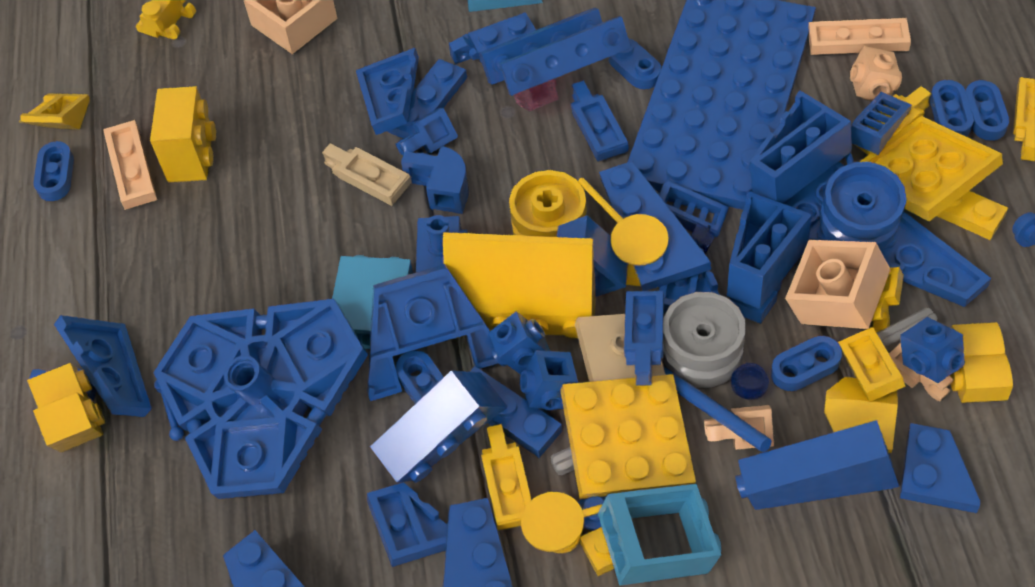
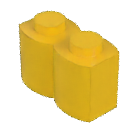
M994 322L952 325V329L963 334L965 365L950 375L953 379L950 383L952 391H958L962 403L1008 400L1013 388V379L1010 364L1005 354L1004 341L999 324Z

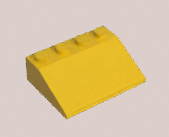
M443 232L444 264L490 331L517 311L527 320H536L544 330L545 335H565L569 338H578L575 327L577 317L595 315L596 295L593 239Z

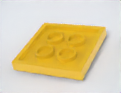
M923 116L918 117L890 138L879 155L872 152L860 161L885 166L895 173L905 187L907 201L904 209L927 221H931L1003 165L1002 153Z
M673 374L652 376L651 385L636 386V378L562 385L560 391L580 499H587L593 496L606 497L612 493L696 483Z

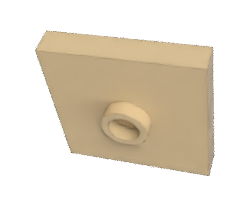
M625 314L577 317L575 327L589 382L636 378L635 365H626L624 354ZM662 361L661 365H652V376L665 375Z

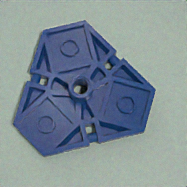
M335 299L269 306L266 315H260L253 308L190 316L153 373L178 425L190 433L185 437L186 442L212 495L218 499L279 494L285 492L301 466V461L307 456V451L311 449L315 443V438L321 433L322 428L320 425L325 416L332 415L335 405L340 402L343 392H346L349 382L354 379L368 353L340 305ZM263 329H266L265 335H262ZM308 407H310L312 410L306 419L303 415Z

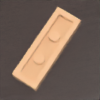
M907 18L809 22L808 24L811 55L860 53L863 46L890 52L909 51L911 45Z
M133 120L103 129L120 200L124 209L156 201L157 197L136 121Z

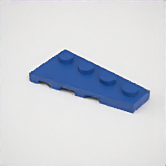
M632 161L599 172L611 207L623 219L631 215L645 214L658 219L667 229L669 242L663 256L651 264L633 265L643 291L712 269L710 260Z

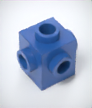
M517 311L488 333L494 347L491 349V352L496 361L503 367L508 365L520 375L523 370H526L535 350L550 351L545 339V332L539 323L534 319L527 320Z
M929 317L924 318L900 335L903 365L936 383L941 382L965 365L963 334Z
M535 350L526 370H523L520 376V389L526 395L528 408L564 409L560 391L562 385L578 383L571 352Z

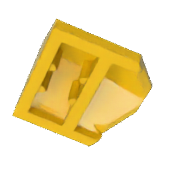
M46 94L43 97L44 102L29 113H22L19 123L41 127L80 129L90 101L89 94Z
M844 377L826 391L824 413L833 432L877 420L888 452L892 453L898 409L897 391L869 402L857 378Z

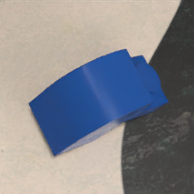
M444 146L440 147L438 156L405 151L401 160L402 169L411 176L412 184L427 186L426 191L430 209L463 214L469 196L466 167L462 157L454 150Z

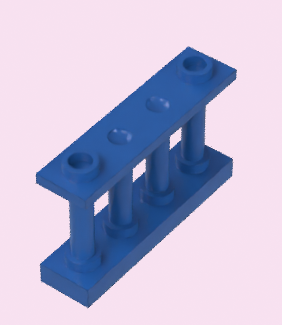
M592 8L479 52V56L488 83L493 85L505 80L509 95L512 96L630 49L631 46L621 16L602 22L599 9Z

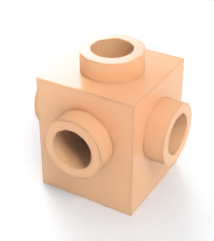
M863 46L850 71V80L853 82L857 97L872 101L880 92L891 96L893 91L898 90L902 81V73L899 71L894 52Z

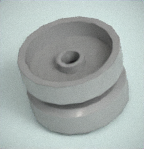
M694 292L680 297L671 304L663 318L662 360L666 368L695 388H712L724 384L737 373L742 363L745 341V319L739 307L727 297L713 292Z

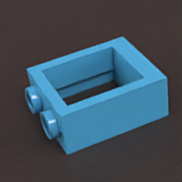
M697 484L608 494L598 512L619 586L708 574L721 556V542L718 535L712 530L708 518V505L706 500L701 498ZM679 513L692 553L644 559L631 518Z

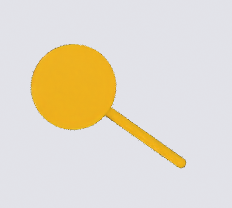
M579 178L578 182L617 222L611 233V247L620 260L631 265L641 266L651 264L663 256L668 247L669 237L667 229L662 222L655 217L645 214L631 215L623 219L584 178Z
M561 492L540 494L533 498L523 510L521 516L523 535L533 547L546 552L564 550L573 545L582 534L584 517L598 514L602 504L582 510L578 502L567 494Z

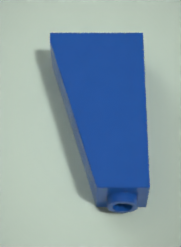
M877 420L740 459L738 463L741 474L735 476L741 498L748 497L755 510L899 487Z

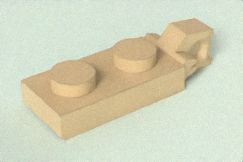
M330 143L322 152L325 158V165L332 168V173L338 178L391 206L412 183L411 176L408 173L357 147L346 152Z

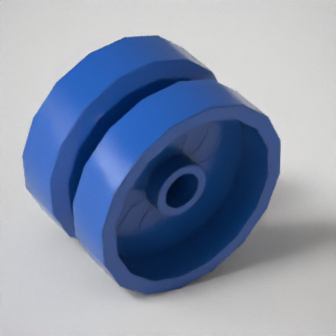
M853 162L840 167L829 178L825 188L819 215L821 231L828 241L876 242L880 250L885 249L894 240L907 201L905 187L895 173L879 164Z

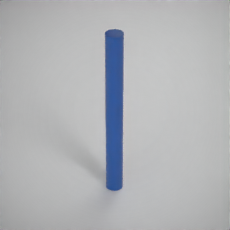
M663 366L665 375L673 374L677 394L759 451L765 452L770 448L772 441L769 437Z

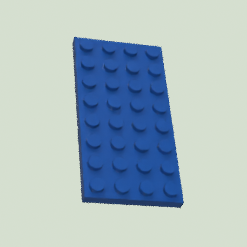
M686 0L628 162L632 161L655 191H660L667 179L723 205L744 210L747 191L754 193L751 185L750 160L770 132L774 133L780 124V117L787 110L808 40V24L814 20L816 7L779 0Z

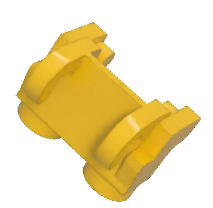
M151 0L142 6V13L139 22L136 24V29L141 33L156 38L164 36L174 40L180 35V29L175 25L181 16L192 18L196 13V9L191 3H188L184 8L182 5L186 0Z

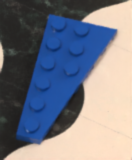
M839 161L783 203L812 214L809 240H827L820 228L819 215L829 178L840 167L844 166ZM904 211L894 240L885 249L881 250L890 268L900 267L904 275L903 282L963 307L983 292L991 281L988 275Z

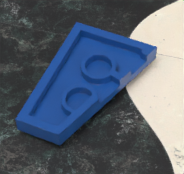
M416 48L356 70L371 125L376 135L386 131H393L408 122L419 61Z

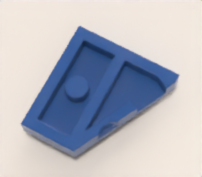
M910 423L899 498L977 513L980 507V499L950 430Z

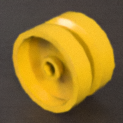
M539 171L522 178L513 187L509 198L513 235L557 237L559 225L584 217L587 213L583 187L577 179L559 171Z

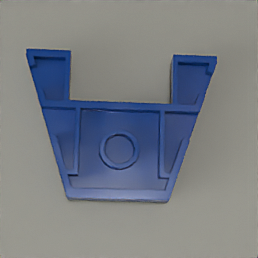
M445 264L373 285L367 389L370 401L402 392L392 357L405 352L466 335L474 366L481 369L498 363L491 352V349L494 347L488 334L490 332L489 328Z

